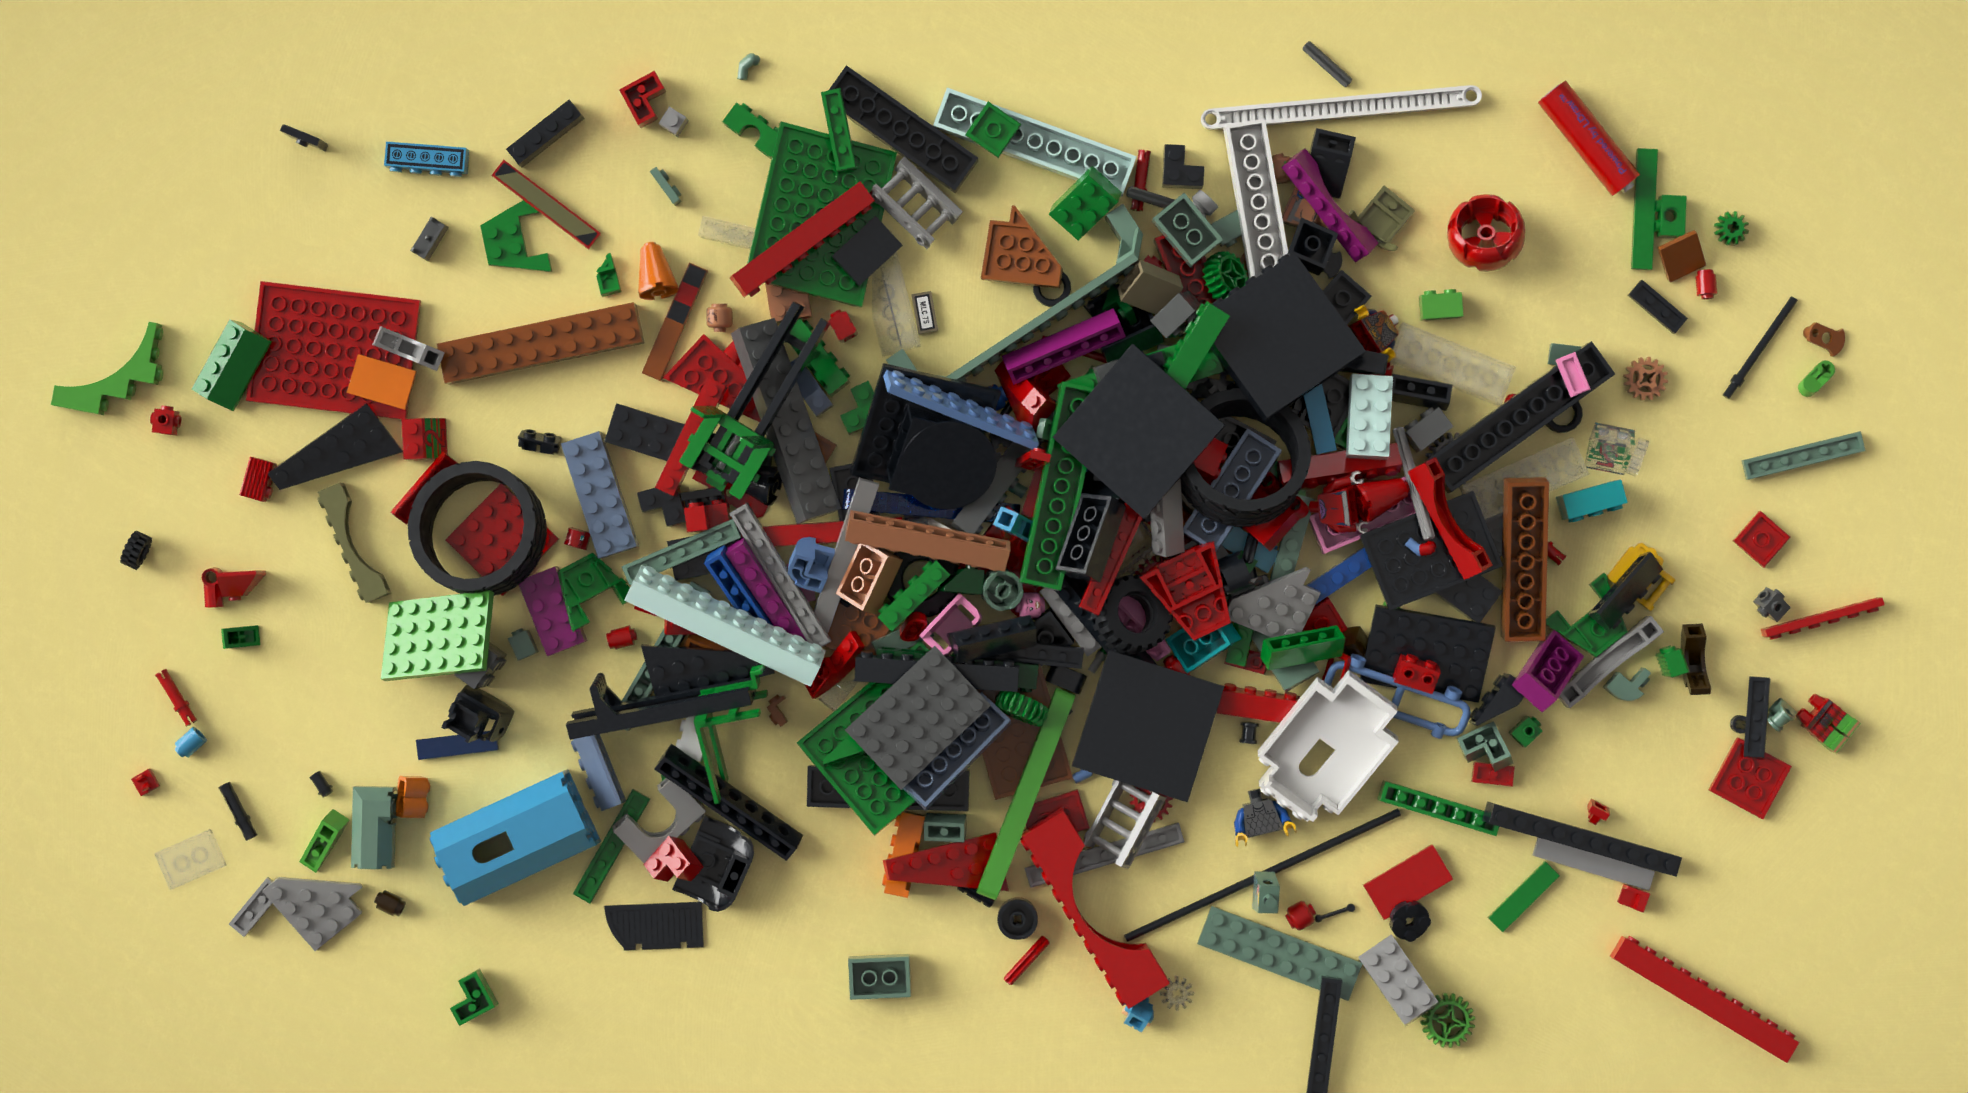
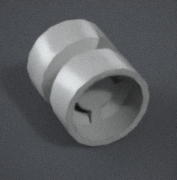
M1199 190L1192 197L1193 204L1205 218L1206 215L1211 216L1218 208L1217 204L1202 190Z

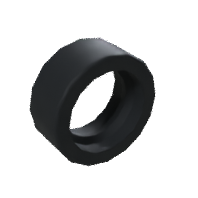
M1064 272L1062 273L1061 280L1064 284V290L1060 297L1056 299L1045 298L1040 291V286H1033V293L1036 299L1042 305L1053 307L1068 297L1071 292V282Z
M1579 401L1572 405L1574 417L1569 424L1558 425L1551 420L1546 426L1557 433H1565L1575 429L1580 424L1583 416Z

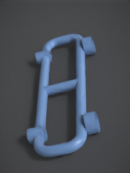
M1351 654L1349 671L1397 687L1392 699V703L1397 706V709L1404 691L1408 690L1459 707L1463 712L1456 728H1448L1442 723H1433L1400 711L1393 718L1432 730L1431 735L1438 739H1442L1443 735L1458 736L1463 733L1468 724L1471 711L1468 704L1460 700L1462 695L1460 689L1447 686L1444 694L1436 691L1433 694L1410 688L1395 683L1391 676L1365 668L1366 659L1360 655ZM1337 661L1330 666L1324 679L1325 683L1332 687L1335 673L1337 670L1343 669L1345 661Z

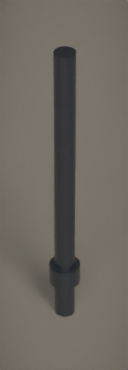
M1792 296L1789 298L1739 372L1733 375L1730 385L1723 393L1726 399H1730L1737 387H1741L1745 381L1744 377L1798 300Z

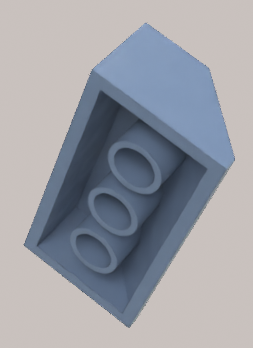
M600 734L573 739L571 745L573 750L579 753L581 759L578 762L582 771L585 770L588 778H586L589 789H593L595 793L593 800L596 807H600L601 811L624 803L626 798Z

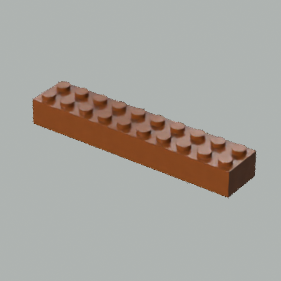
M632 302L437 344V349L445 352L440 363L444 383L450 385L644 344L637 305Z

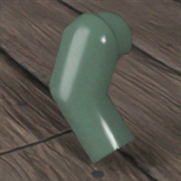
M750 53L739 62L737 79L747 80L748 69L752 65L756 66L760 63L758 55Z

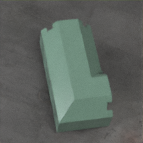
M353 787L351 868L382 869V866H387V869L394 868L396 823L392 821L393 818H397L396 800L398 794L393 793L397 791L396 787Z

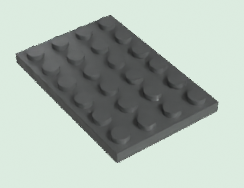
M934 646L845 731L902 790L991 705Z

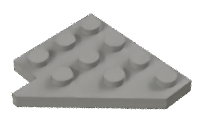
M1304 567L1257 586L1238 596L1230 597L1227 603L1230 621L1272 638L1302 632L1321 594L1320 591L1304 585L1311 570L1308 567Z
M278 877L262 890L314 951L362 914V910L350 898L362 888L361 883Z

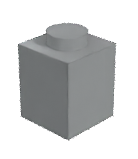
M669 106L659 125L676 137H679L689 120Z

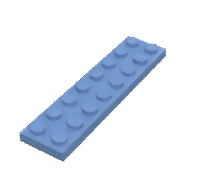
M886 370L883 376L888 393L1028 448H1037L1039 444L1035 431L1032 429L1033 426L1026 421L1019 422L1008 414H998L990 407L983 408L969 399L965 401L960 399L955 393H945L935 385L927 386L921 380L907 378L896 370H893V372Z

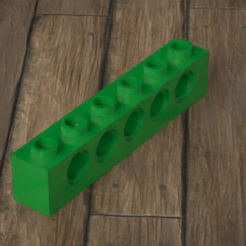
M1383 780L1377 798L1379 801L1497 836L1499 826L1482 821L1483 810Z

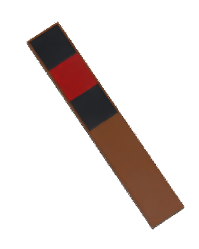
M692 263L688 264L678 292L675 294L642 374L659 381L662 380L708 270Z

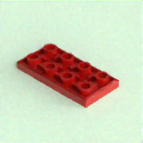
M1431 844L1366 882L1363 886L1382 919L1385 920L1390 917L1391 911L1397 904L1404 901L1407 903L1417 901L1450 882L1453 878L1435 847Z

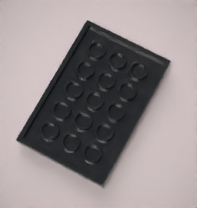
M1474 491L1447 500L1449 510L1457 525L1470 539L1485 549L1492 563L1491 567L1464 580L1458 571V567L1442 537L1439 535V531L1431 517L1430 520L1435 534V538L1431 539V541L1436 543L1435 552L1431 555L1417 556L1405 546L1410 537L1419 544L1429 541L1423 539L1416 513L1359 535L1389 611L1503 566Z
M1375 604L1364 655L1366 659L1364 667L1393 677L1400 655L1412 654L1425 662L1426 660L1434 661L1440 667L1441 673L1434 691L1444 694L1447 686H1453L1462 691L1460 700L1479 703L1496 627L1491 624L1400 608L1389 611L1387 606ZM1360 675V679L1365 683L1397 688L1396 686Z

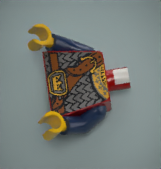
M1365 305L1354 309L1359 321L1350 325V328L1361 345L1367 351L1389 355L1388 362L1396 357L1393 348L1395 338L1398 336V331L1395 328L1399 322L1398 318L1394 314L1388 316L1383 310L1377 312L1374 309H1367Z

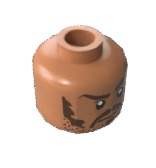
M711 304V307L706 310L707 326L714 328V332H726V328L731 327L733 324L732 308L727 307V304Z

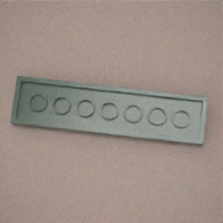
M1211 906L1197 944L1318 990H1320L1322 976L1341 978L1340 998L1347 1001L1350 999L1362 967V963L1214 906Z

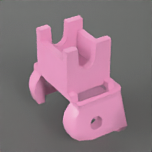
M959 593L919 636L931 648L936 646L944 656H949L953 650L947 633L972 628L973 625L977 627L982 620V615ZM960 604L975 617L973 621L968 619L957 608ZM934 631L949 645L946 649L930 636Z

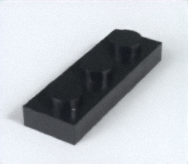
M1640 280L1627 295L1672 334H1675L1688 319L1643 280Z

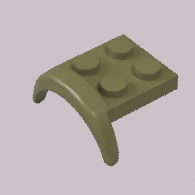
M1384 185L1359 216L1356 215L1354 210H1351L1349 217L1367 227L1378 241V247L1387 251H1396L1398 246L1389 242L1415 210Z

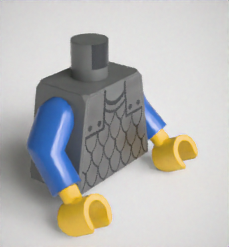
M1260 788L1248 791L1250 802L1242 804V808L1238 810L1234 821L1235 845L1237 847L1239 840H1243L1245 846H1247L1249 837L1283 830V826L1286 836H1289L1287 831L1289 828H1293L1295 833L1297 832L1296 826L1292 823L1287 810L1270 798L1262 799Z

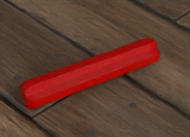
M1041 936L1005 975L1004 980L1006 983L1013 985L1050 944V941L1045 936Z

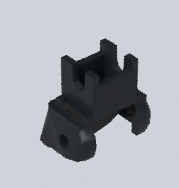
M466 685L451 704L448 711L449 719L443 722L441 728L452 730L464 737L467 743L477 739L495 742L506 733L514 715V710L491 694L479 688L473 689ZM489 718L495 720L491 731L483 734Z

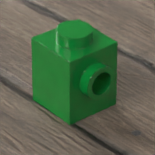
M1525 716L1508 733L1522 747L1526 748L1542 732L1540 729L1541 723L1534 716L1531 718Z

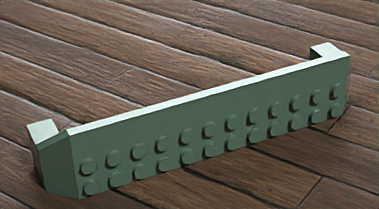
M1124 204L1106 214L1105 217L1106 222L1120 242L1115 266L946 376V378L967 382L966 378L972 374L975 377L984 371L983 366L986 364H995L1000 360V355L1004 352L1008 354L1016 350L1018 343L1023 341L1025 344L1034 338L1033 333L1036 331H1045L1051 326L1050 322L1055 319L1060 321L1068 315L1067 311L1071 308L1074 310L1084 305L1086 298H1095L1101 294L1103 287L1107 286L1110 288L1113 284H1116L1119 280L1118 277L1121 275L1126 277L1138 262L1143 233ZM903 349L886 359L889 365L917 371Z

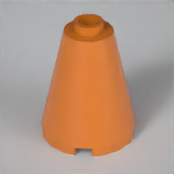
M655 242L645 243L640 249L639 297L644 300H655L654 296L661 295V299L673 296L678 292V284L661 246Z

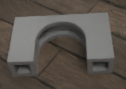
M667 778L658 784L657 787L658 791L676 810L675 819L669 828L655 833L646 831L628 813L612 826L613 832L643 863L649 859L668 836L676 838L679 835L683 836L689 831L690 825L694 822H699L705 816L706 810L704 805Z

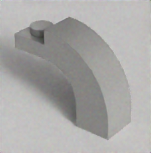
M381 326L372 344L436 371L445 353Z

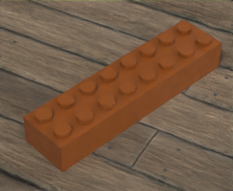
M1545 477L1504 478L1501 637L1505 642L1545 641L1549 481Z

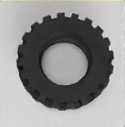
M894 552L903 561L887 594L890 601H895L893 596L900 589L906 590L903 583V575L911 563L919 560H931L934 563L936 560L921 555L913 556L905 552ZM937 560L950 576L958 570L957 564L947 560ZM937 591L934 595L926 598L913 612H921L927 617L937 615L945 609L958 593Z
M1131 574L1114 580L1100 614L1095 615L1091 613V620H1095L1093 628L1094 631L1098 630L1100 633L1098 636L1100 641L1105 640L1107 642L1105 646L1109 649L1115 648V652L1120 654L1125 652L1126 655H1132L1154 648L1166 638L1164 634L1169 633L1171 628L1168 623L1172 622L1173 615H1170L1163 603L1141 580L1140 576L1142 575L1137 574L1133 576ZM1129 596L1136 599L1145 611V625L1139 633L1126 629L1119 619L1118 606L1123 597Z

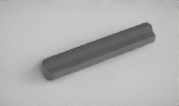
M1308 41L1303 46V51L1343 87H1347L1351 83L1352 78L1311 41Z
M1133 186L1128 187L1126 196L1164 209L1175 200Z

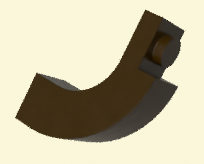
M1703 623L1682 624L1681 649L1690 671L1683 674V679L1690 695L1711 694V685L1705 665L1707 636Z

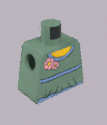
M1254 871L1252 909L1257 913H1278L1280 886L1275 872Z

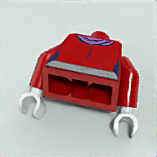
M1354 471L1351 477L1344 476L1335 479L1325 486L1323 492L1317 497L1318 501H1311L1309 503L1310 513H1319L1320 522L1327 524L1328 527L1338 533L1356 532V530H1359L1361 533L1368 532L1367 528H1360L1362 524L1369 523L1361 519L1358 520L1355 485H1351L1352 482L1356 484L1363 482V479L1358 481L1354 479L1355 475L1361 472Z

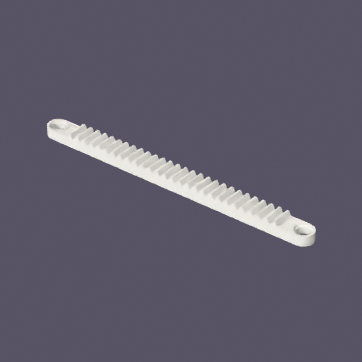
M1468 85L1212 108L1203 112L1201 124L1207 130L1223 129L1228 124L1264 118L1267 126L1463 108L1478 104L1482 98V93L1477 86ZM1471 90L1476 93L1477 98L1475 101H1468L1466 99L1467 91ZM1208 114H1213L1216 116L1217 121L1215 124L1209 125L1206 123L1205 117Z

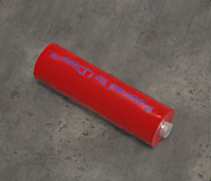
M1566 80L1541 98L1538 104L1611 196L1620 190L1625 193L1634 186L1632 181L1640 173Z

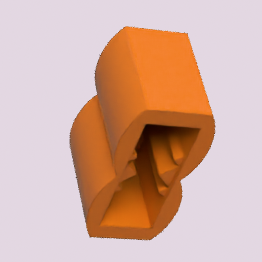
M399 776L396 816L401 818H425V814L428 812L426 797L430 791L428 778L422 776Z

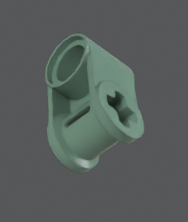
M1779 698L1769 708L1767 720L1776 731L1780 732L1785 724L1795 719L1796 711L1782 698Z

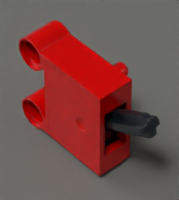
M1268 473L1251 500L1267 497L1281 489L1279 480L1273 473ZM1272 481V484L1267 486L1268 482ZM1299 496L1296 497L1295 501L1285 512L1270 522L1243 527L1248 532L1242 555L1246 564L1253 563L1258 542L1271 551L1299 519L1307 516L1309 512L1308 505ZM1300 504V507L1294 510L1295 506Z

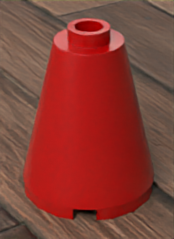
M1396 478L1355 484L1357 511L1360 519L1364 522L1367 521V523L1371 522L1408 497L1410 487L1407 481Z

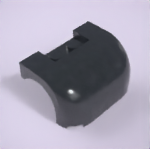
M705 815L690 848L704 867L692 881L677 878L672 890L706 904L711 911L719 912L725 910L734 902L752 863L754 845L744 832Z

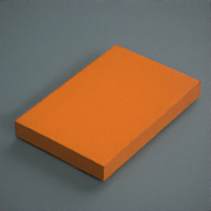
M358 354L347 393L406 410L417 371Z

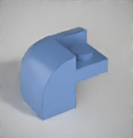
M806 537L800 539L793 550L788 565V574L795 582V585L821 593L827 581L828 567L834 557L835 549L816 544V538Z

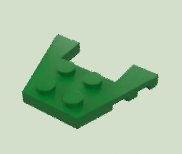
M525 201L517 203L480 225L488 265L552 272L548 253L531 257L527 255L520 217L539 212Z
M594 553L577 560L557 572L572 632L586 626L590 622L580 604L612 588L622 605L628 603L624 601L630 589L626 584L627 582L616 576L611 571L612 569L601 559H598Z
M1602 573L1589 584L1600 599L1610 590L1605 573ZM1558 610L1546 618V626L1557 631L1560 635L1594 657L1600 655L1628 632L1622 617L1620 618L1622 622L1615 629L1611 628L1610 630H1605L1588 613L1571 626Z

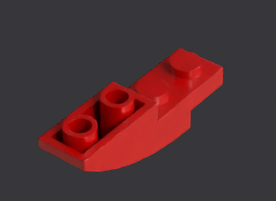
M850 631L831 657L823 658L821 667L811 687L805 685L812 699L818 698L834 687L855 667L856 656L865 647L856 631Z

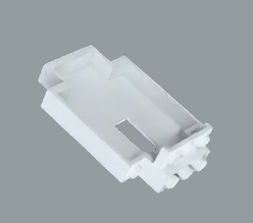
M1349 670L1334 688L1317 677L1258 749L1260 762L1266 766L1270 765L1269 769L1259 780L1261 792L1266 796H1273L1281 807H1288L1299 820L1304 819L1307 822L1309 820L1314 822L1318 817L1317 810L1322 804L1323 808L1332 814L1334 812L1339 815L1399 742L1398 736L1385 727L1398 712L1397 706ZM1321 739L1332 747L1334 752L1314 775L1306 776L1301 773L1299 764L1316 742Z

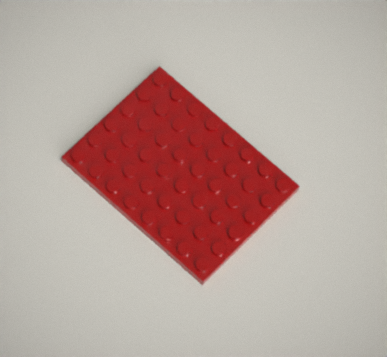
M260 281L255 331L272 341L248 385L246 401L353 413L367 403L377 417L407 419L409 401L406 410L349 394L347 390L358 354L413 370L414 361L372 344L380 326L416 340L421 300Z

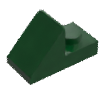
M1114 285L1111 286L1103 306V312L1114 308L1116 315H1119L1123 321L1126 319L1130 325L1138 322L1133 308L1129 304L1122 302L1118 290Z

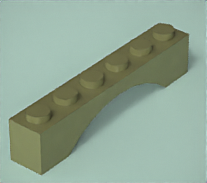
M340 482L319 491L320 497H318V502L321 508H325L328 514L325 516L327 523L330 527L333 526L336 533L333 534L337 545H341L343 549L341 553L342 558L346 564L349 563L351 568L349 573L353 582L358 584L359 589L357 592L360 599L364 600L365 603H370L391 594L384 575L365 563L353 545L348 523L352 500L345 484Z

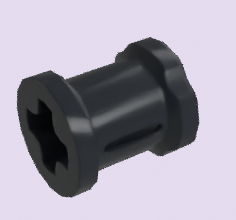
M1241 722L1242 736L1239 742L1257 744V740H1255L1256 728L1259 727V724Z

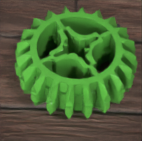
M1443 993L1442 1000L1439 995H1435L1439 1004L1422 1015L1426 1020L1420 1021V1024L1427 1025L1422 1031L1424 1033L1429 1032L1426 1036L1428 1040L1434 1037L1433 1044L1435 1045L1440 1041V1046L1444 1048L1447 1042L1448 1047L1452 1048L1453 1041H1455L1456 1045L1460 1046V1038L1466 1042L1467 1038L1464 1035L1466 1033L1470 1036L1472 1035L1468 1028H1475L1473 1023H1469V1021L1475 1020V1016L1469 1015L1473 1012V1009L1467 1008L1469 1006L1467 1001L1462 1003L1463 997L1461 996L1455 1001L1456 996L1454 993L1450 995V999H1448L1447 993ZM1448 1005L1442 1014H1434L1441 1006ZM1454 1005L1461 1009L1463 1020L1455 1018ZM1449 1016L1453 1021L1446 1025L1441 1019ZM1432 1020L1441 1023V1035L1434 1031ZM1461 1026V1029L1457 1033L1448 1036L1453 1027Z

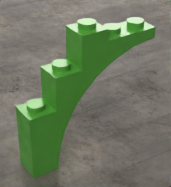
M149 322L145 336L135 354L122 368L109 377L83 386L64 387L54 385L51 405L104 415V411H107L109 405L107 396L131 400L136 392L135 381L158 385L159 381L163 378L162 365L154 363L159 357L158 343L163 337L162 324Z

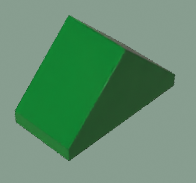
M258 625L221 629L223 649L260 645Z

